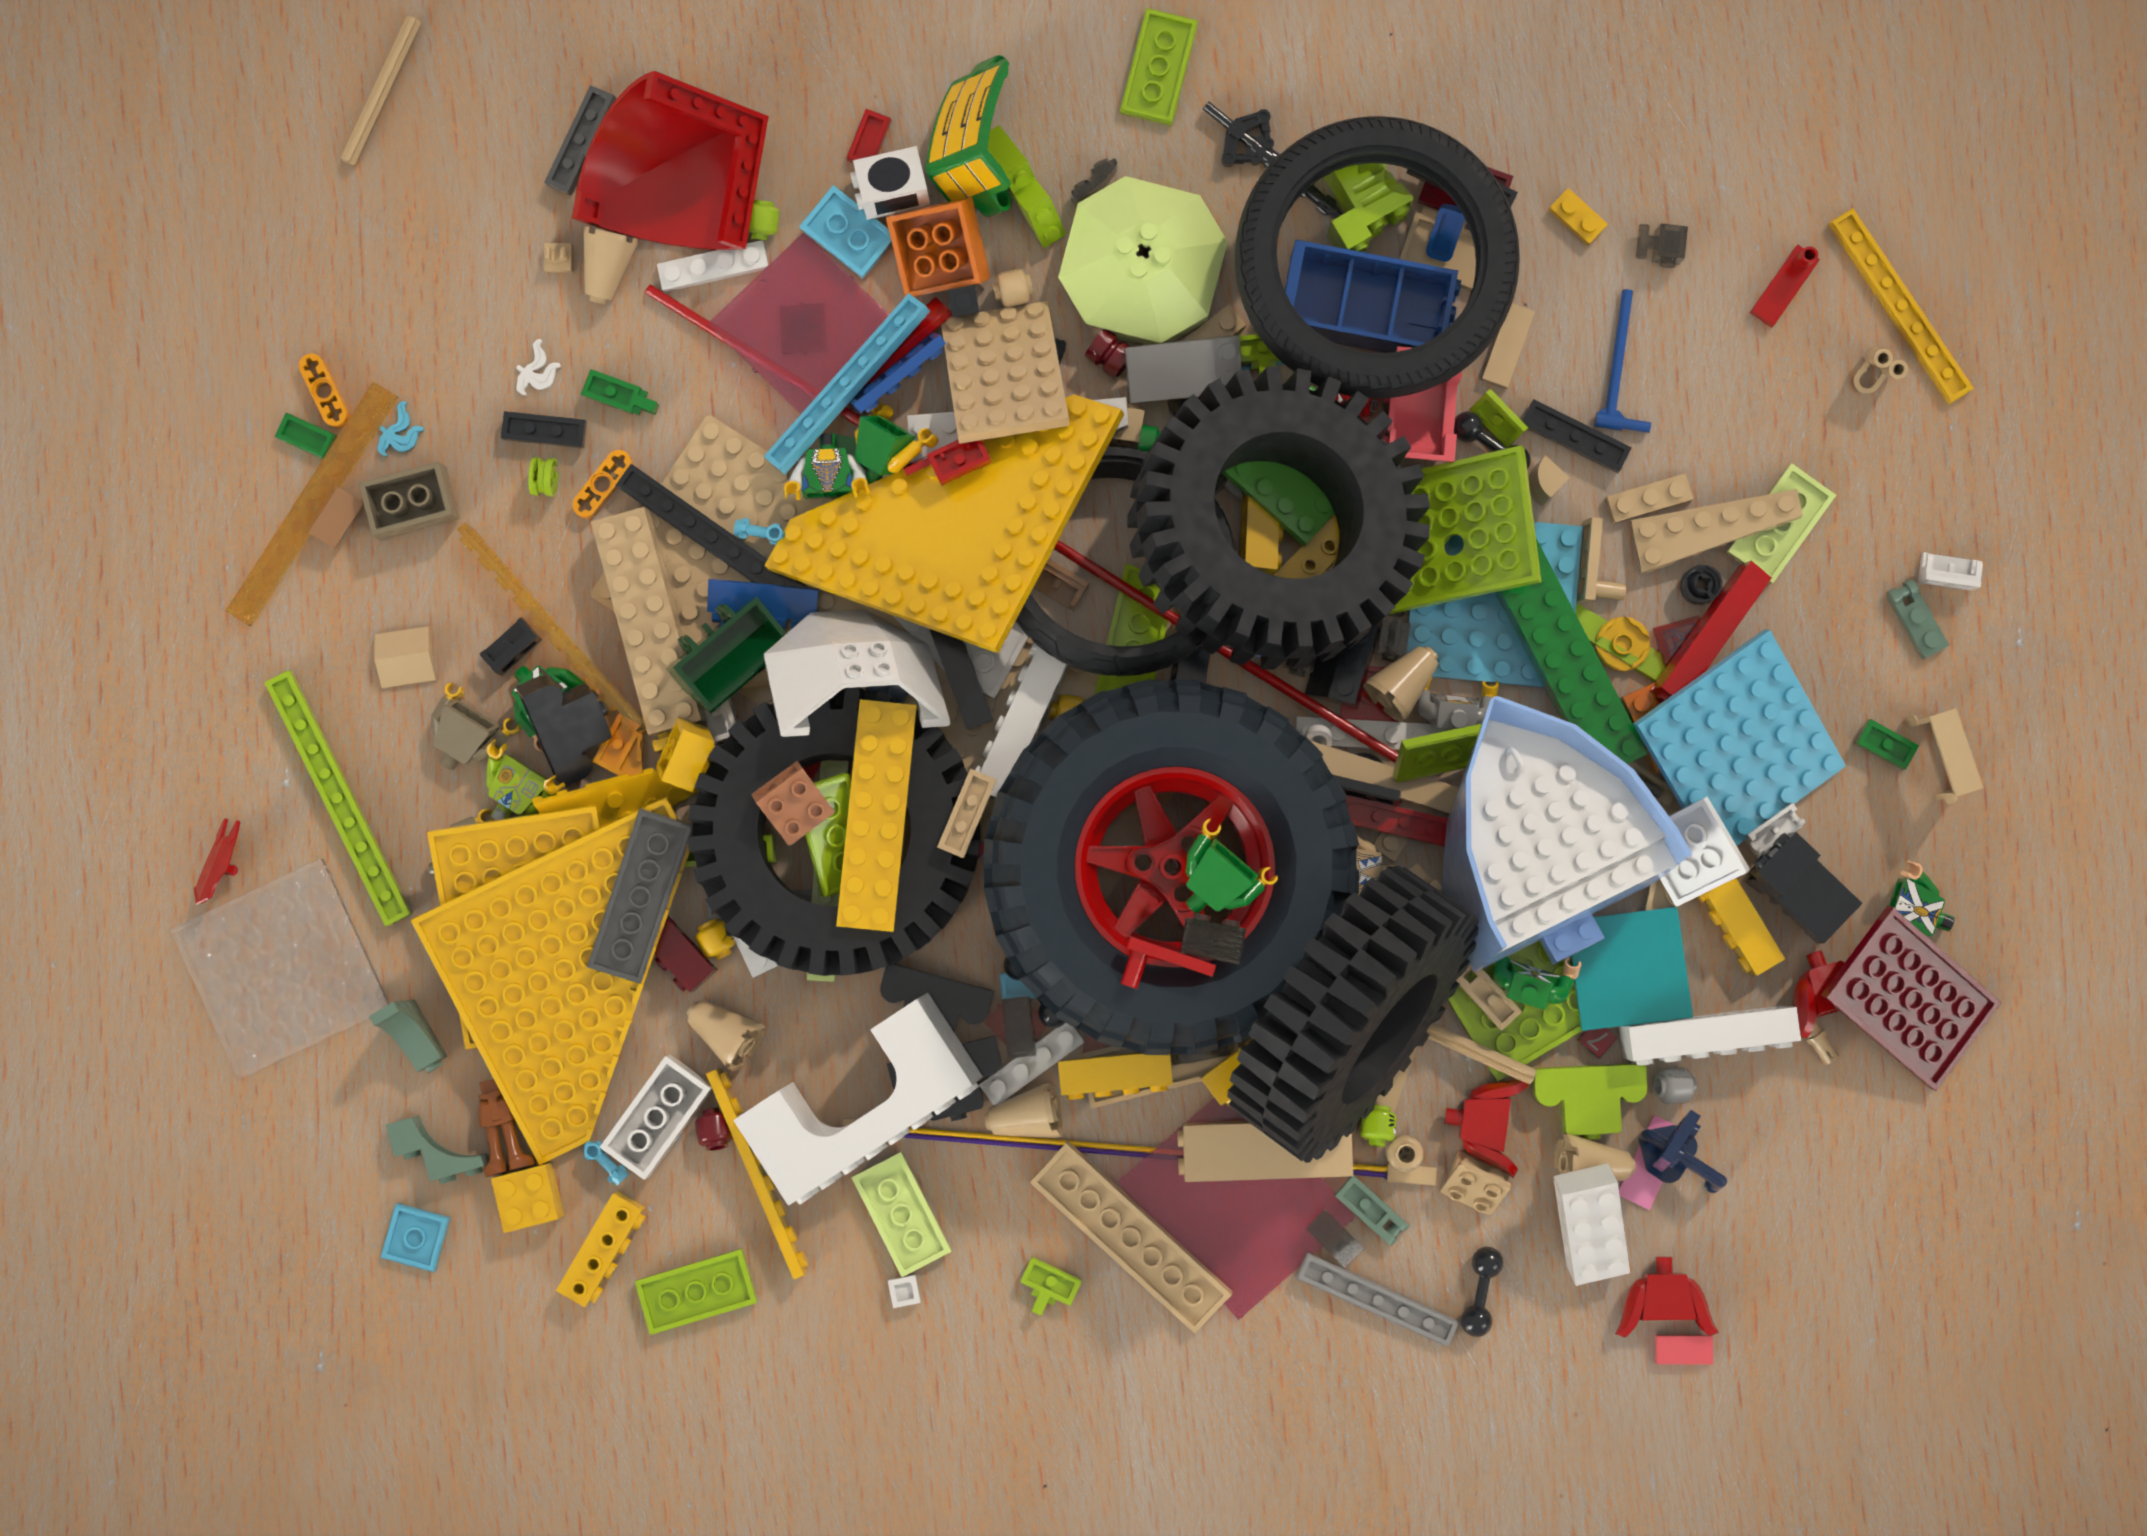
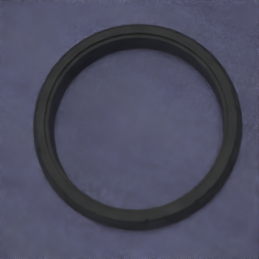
M1107 447L1091 479L1121 478L1135 481L1141 472L1139 468L1148 452L1124 447ZM1214 498L1219 526L1226 540L1236 552L1231 527L1223 510L1219 508V504ZM1031 593L1016 619V623L1029 638L1031 637V640L1047 654L1076 669L1106 676H1136L1167 668L1196 651L1207 636V633L1196 627L1186 637L1176 632L1164 639L1143 645L1111 646L1099 644L1064 629L1042 610Z

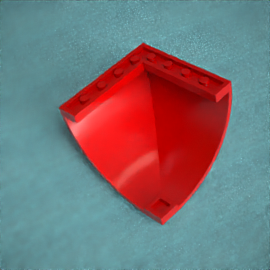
M657 71L646 73L631 83L619 95L602 119L588 148L581 169L572 219L621 235L666 245L707 250L746 249L769 116Z

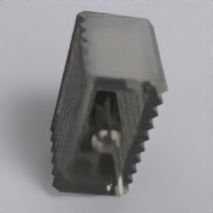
M1193 913V918L1186 917L1179 953L1240 964L1246 933L1245 928H1240V921L1223 918L1222 924L1210 922L1211 916Z

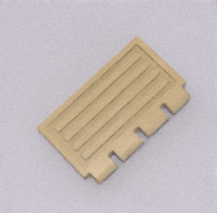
M1424 205L1422 212H1416L1399 259L1459 270L1457 279L1461 280L1460 287L1472 291L1476 258L1472 234L1470 230L1465 229L1466 220L1464 221L1452 258L1447 262L1430 258L1426 254V247L1439 210Z

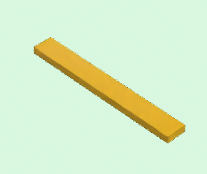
M1854 208L1831 221L1828 226L1947 404H1951L1973 390V386Z

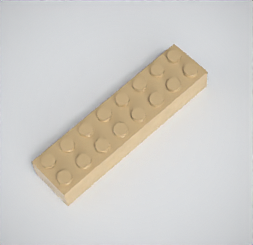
M645 507L591 521L647 734L656 736L671 731L677 716L696 724L707 722L703 707L689 696L666 670L668 666L685 653L677 641L678 638L684 635L650 511Z

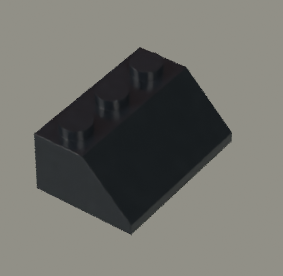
M1378 625L1358 643L1349 649L1346 646L1334 658L1321 662L1319 656H1317L1312 665L1305 694L1310 697L1358 709L1363 685L1367 678L1380 632Z

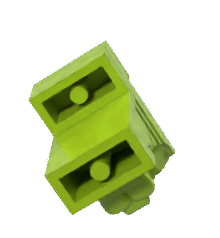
M1359 164L1334 171L1324 176V179L1345 214L1331 221L1327 237L1333 247L1366 253L1365 250L1369 247L1370 240L1380 235L1384 231L1383 228L1391 223L1393 226H1396L1407 219L1406 214L1411 210L1410 207L1414 198L1402 183H1396L1393 174L1387 170L1386 164Z

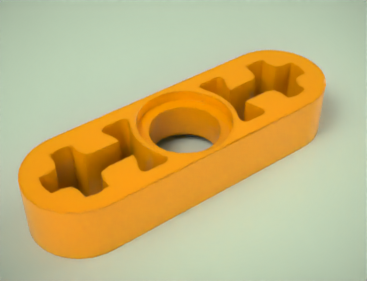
M313 353L304 355L299 361V370L323 420L333 428L346 426L350 420V412L326 362ZM311 361L319 364L316 366V371L321 378L317 379L312 371L307 370L310 368ZM322 384H329L331 386V394L326 398L318 396V388ZM332 403L336 410L342 412L339 414L340 419L338 421L330 418L333 416V411L330 406H323L324 404Z
M623 450L612 451L575 496L572 507L578 516L584 519L593 518L616 491L617 487L615 485L629 465L633 464V460L628 453ZM625 457L623 462L626 466L624 468L618 467L614 471V474L618 476L615 480L605 470L608 468L612 472L616 467L614 460L616 458L621 460ZM601 477H606L610 480V487L604 492L598 491L595 486L596 481ZM591 489L593 493L601 498L599 501L593 498L590 502L592 509L581 512L582 506L580 502L582 500L585 502L590 500L592 495L588 491Z

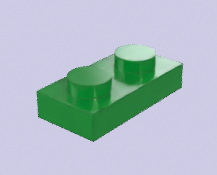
M1872 719L1866 721L1854 743L1901 770L1907 769L1919 747L1914 742Z

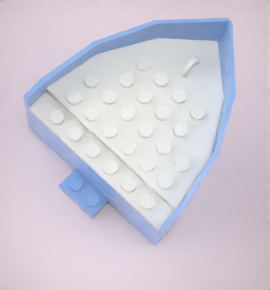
M1499 696L1491 698L1446 823L1441 886L1446 896L1474 914L1479 920L1477 924L1479 927L1478 935L1474 939L1476 947L1467 958L1474 972L1537 941H1540L1552 965L1602 941L1605 937L1592 914L1650 886L1692 855L1679 829L1633 768L1576 724Z

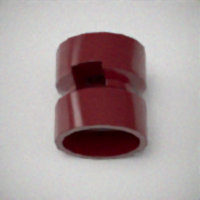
M1103 329L1090 344L1084 356L1095 365L1102 364L1103 371L1115 380L1126 368L1124 348L1130 346L1125 342L1118 343V337L1115 334Z

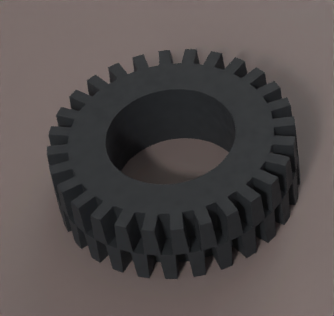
M1266 367L1254 382L1249 369L1236 372L1226 386L1223 385L1219 378L1208 384L1198 398L1193 394L1183 403L1176 415H1172L1152 445L1139 468L1141 472L1135 480L1130 494V498L1136 500L1128 513L1127 528H1138L1129 545L1132 558H1146L1138 574L1143 587L1158 583L1161 588L1153 604L1161 615L1175 606L1182 613L1175 626V629L1180 634L1186 637L1198 627L1207 633L1200 647L1201 649L1213 655L1222 646L1227 644L1233 647L1230 662L1242 666L1255 655H1261V669L1275 670L1288 658L1290 659L1291 668L1296 669L1306 667L1317 656H1319L1321 662L1334 658L1346 646L1348 649L1351 648L1380 623L1408 593L1413 585L1410 579L1422 567L1425 558L1424 554L1417 551L1429 539L1430 525L1418 522L1430 508L1428 494H1412L1424 477L1420 464L1405 468L1400 466L1401 461L1411 449L1405 436H1402L1386 444L1382 437L1393 421L1384 411L1368 424L1359 414L1369 398L1357 391L1344 405L1337 402L1335 399L1341 381L1332 377H1328L1315 391L1310 390L1311 371L1298 368L1283 384L1280 367ZM1268 461L1289 466L1311 479L1329 500L1338 523L1339 549L1333 568L1317 576L1291 579L1265 573L1246 562L1228 543L1217 520L1214 494L1218 476L1227 469L1242 463Z
M861 687L842 689L808 716L810 732L809 735L782 737L774 703L770 705L764 702L753 709L754 715L745 722L737 721L728 730L730 736L722 746L715 745L708 756L711 763L706 773H699L695 787L698 790L696 803L690 804L688 819L694 826L692 836L688 837L689 851L694 855L697 868L693 869L697 883L703 886L708 896L705 900L712 912L721 917L726 924L724 927L734 937L741 939L749 946L748 949L761 957H766L782 967L807 972L808 974L842 976L865 973L892 965L929 943L952 919L969 890L978 861L980 821L964 859L937 848L968 772L956 748L952 747L938 727H921L917 709L907 797L911 837L907 855L900 868L894 932L836 926L838 906L814 904L796 895L780 880L768 861L765 841L763 840L766 815L756 804L751 794L796 761L799 762L802 768L826 760L845 759L854 761L860 699L899 703L891 695L880 691L875 694L866 692Z
M1394 866L1392 871L1387 868L1381 871L1377 880L1372 877L1366 881L1359 895L1353 892L1345 900L1340 916L1332 913L1324 922L1323 936L1318 941L1311 938L1303 948L1305 956L1303 961L1297 968L1290 965L1282 978L1287 983L1282 991L1273 993L1264 1005L1269 1010L1267 1016L1254 1022L1248 1034L1253 1040L1240 1050L1237 1057L1241 1064L1231 1074L1230 1082L1233 1085L1227 1094V1097L1231 1099L1228 1103L1229 1107L1300 1161L1309 1163L1313 1158L1318 1160L1323 1157L1327 1149L1332 1151L1338 1146L1343 1135L1348 1137L1355 1130L1360 1116L1366 1119L1374 1110L1377 1097L1379 1095L1384 1097L1393 1087L1394 1076L1399 1070L1405 1072L1412 1062L1409 1057L1416 1046H1423L1430 1036L1426 1032L1429 1026L1441 1019L1446 1010L1442 1004L1455 994L1460 985L1456 980L1467 970L1470 963L1467 958L1475 950L1476 942L1474 939L1478 935L1479 930L1477 926L1478 918L1405 867Z

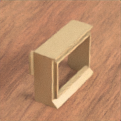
M1956 708L1920 719L1916 715L1906 717V723L1909 728L1930 722L1952 787L1951 790L1935 794V800L1944 799L1947 804H1953L1958 802V796L1983 789Z

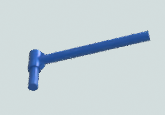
M1623 289L1606 408L1596 412L1594 427L1649 433L1651 422L1627 419L1620 411L1616 410L1633 297L1632 290Z

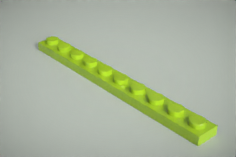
M287 670L264 682L385 927H389L412 915L413 913L293 672Z

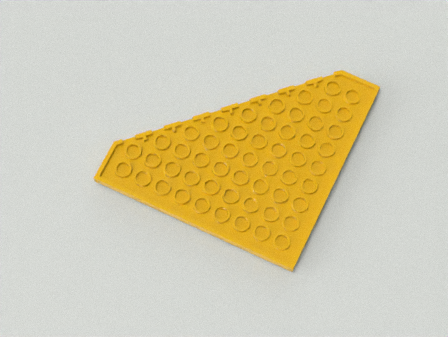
M1073 394L1065 398L1070 426L982 440L992 462L941 486L932 465L906 476L903 469L898 473L869 484V495H867L865 490H861L857 493L858 497L855 498L853 492H850L791 518L784 529L785 537L777 542L764 566L774 573L999 653L1116 432L1124 413L1120 408Z
M667 796L642 807L643 809L678 819ZM639 809L411 919L418 936L539 1165L591 1139L690 852L689 844H687L641 984L588 968L587 965Z

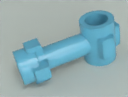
M742 518V520L736 519L734 525V535L739 536V539L746 540L747 536L750 535L767 538L770 540L771 545H776L779 540L785 537L782 526L776 523L769 527L751 525L750 519Z
M601 1140L588 1141L584 1145V1157L587 1160H596L610 1174L607 1180L611 1184L614 1182L618 1186L629 1175L626 1171L627 1168L623 1164L618 1167L604 1153V1150L600 1148L603 1143Z

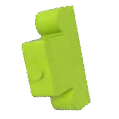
M1629 1063L1533 1068L1536 1070V1075L1531 1083V1093L1534 1100L1541 1105L1549 1107L1560 1103L1561 1131L1565 1134L1583 1135V1138L1588 1140L1600 1139V1134L1620 1133L1622 1131L1620 1099L1635 1103L1644 1099L1647 1094L1646 1065Z

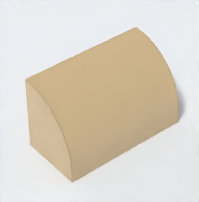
M1545 455L1530 474L1529 487L1531 495L1542 507L1570 477Z

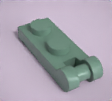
M1913 579L1905 581L1903 586L1898 589L1893 588L1886 592L1891 606L1922 660L1949 646ZM1908 596L1912 603L1905 606L1903 598Z
M1354 1175L1350 1176L1334 1193L1342 1203L1391 1247L1397 1241L1395 1238L1402 1230L1405 1232L1410 1226ZM1390 1219L1394 1223L1386 1231L1382 1226Z

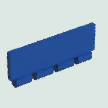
M709 579L707 612H712V622L721 623L722 620L715 611L719 604L725 603L735 611L747 600L758 597L783 629L787 627V619L791 620V629H793L807 615L817 612L819 589Z

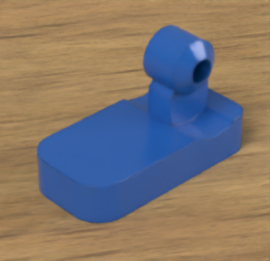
M1442 204L1440 206L1426 247V254L1430 258L1442 262H1447L1452 258L1465 221L1461 210L1457 206Z

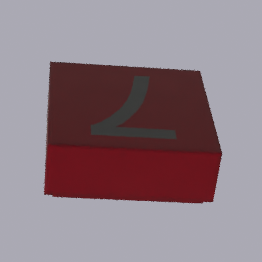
M1607 1028L1585 1030L1577 1040L1600 1059L1618 1038Z

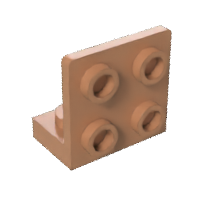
M798 761L791 764L751 794L756 804L788 845H792L834 814L833 808Z

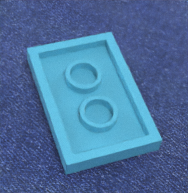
M834 185L799 226L801 231L862 279L866 277L892 245L889 229L876 218L867 220L864 209L859 210L857 203Z

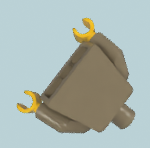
M452 682L445 686V693L447 695L441 698L431 715L433 734L435 735L433 744L445 752L440 763L445 768L454 770L458 762L468 764L472 760L481 761L489 757L486 751L487 746L496 739L495 746L499 749L508 740V735L513 736L519 733L520 726L518 725L512 731L508 730L507 725L513 718H507L503 722L504 729L502 731L498 730L500 725L459 701L464 696V689L461 686L458 688L457 693L451 694L454 688Z

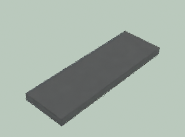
M639 808L587 965L588 968L641 984L688 844V837H690L694 826L693 824Z

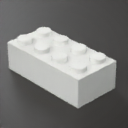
M672 1055L665 1056L600 1148L642 1179L650 1178L713 1091L710 1083Z
M1609 1164L1553 1176L1566 1265L1575 1285L1578 1286L1629 1274L1630 1268L1618 1182Z

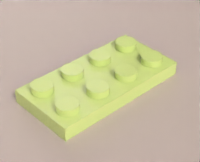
M1792 463L1786 468L1768 494L1797 489L1802 518L1767 531H1760L1744 539L1735 540L1726 551L1728 555L1741 564L1752 560L1772 577L1769 581L1770 585L1774 583L1836 497V494Z
M902 1151L851 1177L901 1277L952 1252Z

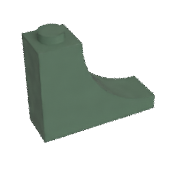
M415 1000L392 1002L369 1016L374 1026L380 1027L394 1039L417 1072L426 1070L427 1073H430L442 1066L441 1060L448 1057Z

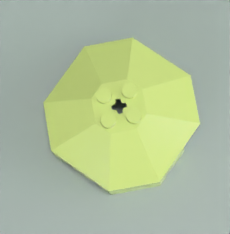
M1124 176L1078 203L1058 278L1086 325L1113 331L1118 340L1130 343L1137 342L1151 345L1175 342L1208 321L1228 241L1200 195ZM1139 245H1143L1144 248L1148 246L1151 248L1148 252L1149 258L1145 259L1143 256L1138 257L1136 255L1139 252Z

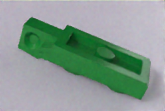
M592 369L589 371L581 392L583 397L632 415L634 413L640 416L641 410L656 415L659 404L648 399V392L644 391L641 387Z

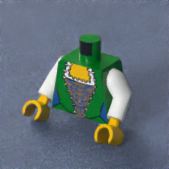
M822 434L819 436V449L807 450L806 456L800 459L792 472L789 482L785 483L784 498L787 499V496L791 493L796 494V500L801 499V493L805 499L838 498L850 492H853L856 498L859 491L865 490L867 495H869L870 490L865 470L856 461L855 456L848 454L846 448H836V436L834 434Z

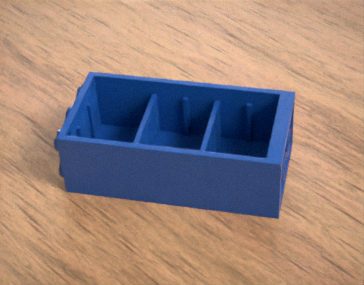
M1295 240L1285 284V293L1301 318L1326 339L1340 345L1382 353L1396 352L1397 346L1410 348L1419 346L1442 333L1454 322L1457 307L1452 306V303H1455L1456 296L1459 295L1461 280L1457 279L1459 270Z

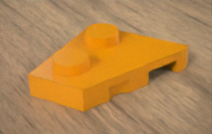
M618 713L610 728L611 739L602 743L592 762L618 776L625 774L632 776L643 773L644 727Z

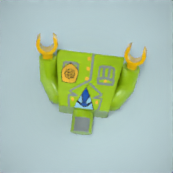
M494 739L487 746L486 751L489 755L486 786L489 790L488 796L499 802L490 815L495 820L507 819L512 812L520 816L537 814L539 811L533 805L531 798L557 795L556 792L565 788L564 782L558 786L555 785L554 779L556 775L547 779L514 757L507 754L503 757V753L508 748L506 743L498 749L495 746L496 739Z

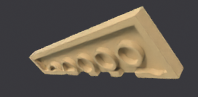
M1795 489L1631 520V527L1641 574H1646L1674 564L1676 561L1684 558H1691L1715 547H1722L1729 542L1741 538L1744 539L1760 531H1767L1798 520L1803 515L1798 491Z

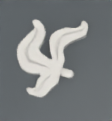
M537 339L533 343L534 361L525 368L520 365L516 367L521 372L518 376L516 390L523 396H527L525 389L528 387V384H531L532 387L539 391L551 387L555 380L556 369L561 368L559 363L554 362L546 367L543 374L534 372L547 364L546 353L541 348L543 343L541 339Z

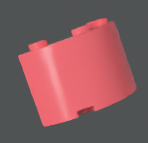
M1397 346L1396 352L1408 350L1411 348ZM1462 371L1451 379L1422 392L1401 397L1383 398V403H1387L1386 414L1393 421L1385 432V436L1382 437L1385 443L1389 444L1405 436L1411 449L1404 458L1455 462L1457 434H1454L1457 387L1462 379Z

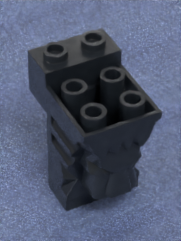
M1784 832L1774 841V846L1767 854H1762L1754 862V866L1748 872L1750 877L1745 882L1759 893L1768 894L1772 904H1780L1783 908L1782 912L1790 916L1797 925L1804 929L1805 933L1816 944H1824L1863 903L1817 860L1821 855L1797 832L1788 834Z

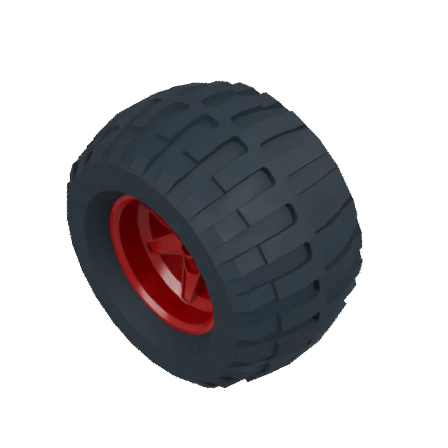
M1148 679L1120 688L1101 691L1074 708L1058 715L1023 749L997 793L984 839V892L996 938L1017 973L1019 980L1060 1020L1081 1030L1098 1042L1119 1048H1127L1141 1052L1144 1055H1198L1218 1050V1047L1238 1042L1243 1043L1252 1038L1248 1034L1254 1022L1267 1016L1269 1012L1264 1007L1268 998L1273 993L1281 992L1287 981L1282 977L1290 965L1295 968L1300 965L1305 958L1303 952L1305 945L1311 938L1318 941L1323 936L1324 922L1332 913L1338 916L1341 915L1345 900L1353 892L1359 895V870H1357L1356 866L1359 841L1354 821L1351 822L1345 800L1347 796L1336 776H1333L1322 758L1323 753L1289 723V718L1269 706L1261 705L1248 697L1247 693L1227 687H1216L1202 683L1200 680L1175 679L1173 681ZM1167 792L1188 794L1208 802L1209 805L1176 833L1155 794ZM1136 801L1145 846H1100L1111 822L1122 810ZM1226 817L1240 840L1244 863L1257 874L1260 869L1270 867L1264 874L1265 880L1270 881L1276 875L1278 880L1274 884L1265 885V890L1247 906L1230 910L1222 921L1208 930L1204 909L1199 914L1195 913L1187 906V900L1179 902L1174 897L1176 887L1180 885L1187 887L1186 884L1190 879L1185 872L1188 852L1182 849L1181 841L1186 836H1192L1196 840L1199 834H1203L1202 827L1208 819L1211 820L1206 826L1207 830L1211 833L1216 832ZM1140 854H1145L1150 858V867L1145 871H1140L1135 866V859ZM1168 859L1178 864V868H1174L1176 873L1173 875L1164 869V865H1167L1165 862ZM1097 866L1140 879L1119 919L1112 913L1102 895L1097 876ZM1188 888V890H1189V897H1188V899H1189L1194 892L1191 891V890ZM1167 900L1190 939L1161 941L1142 936L1134 931ZM1132 936L1216 965L1213 976L1148 956L1138 989L1120 984L1132 950L1125 947L1128 937Z

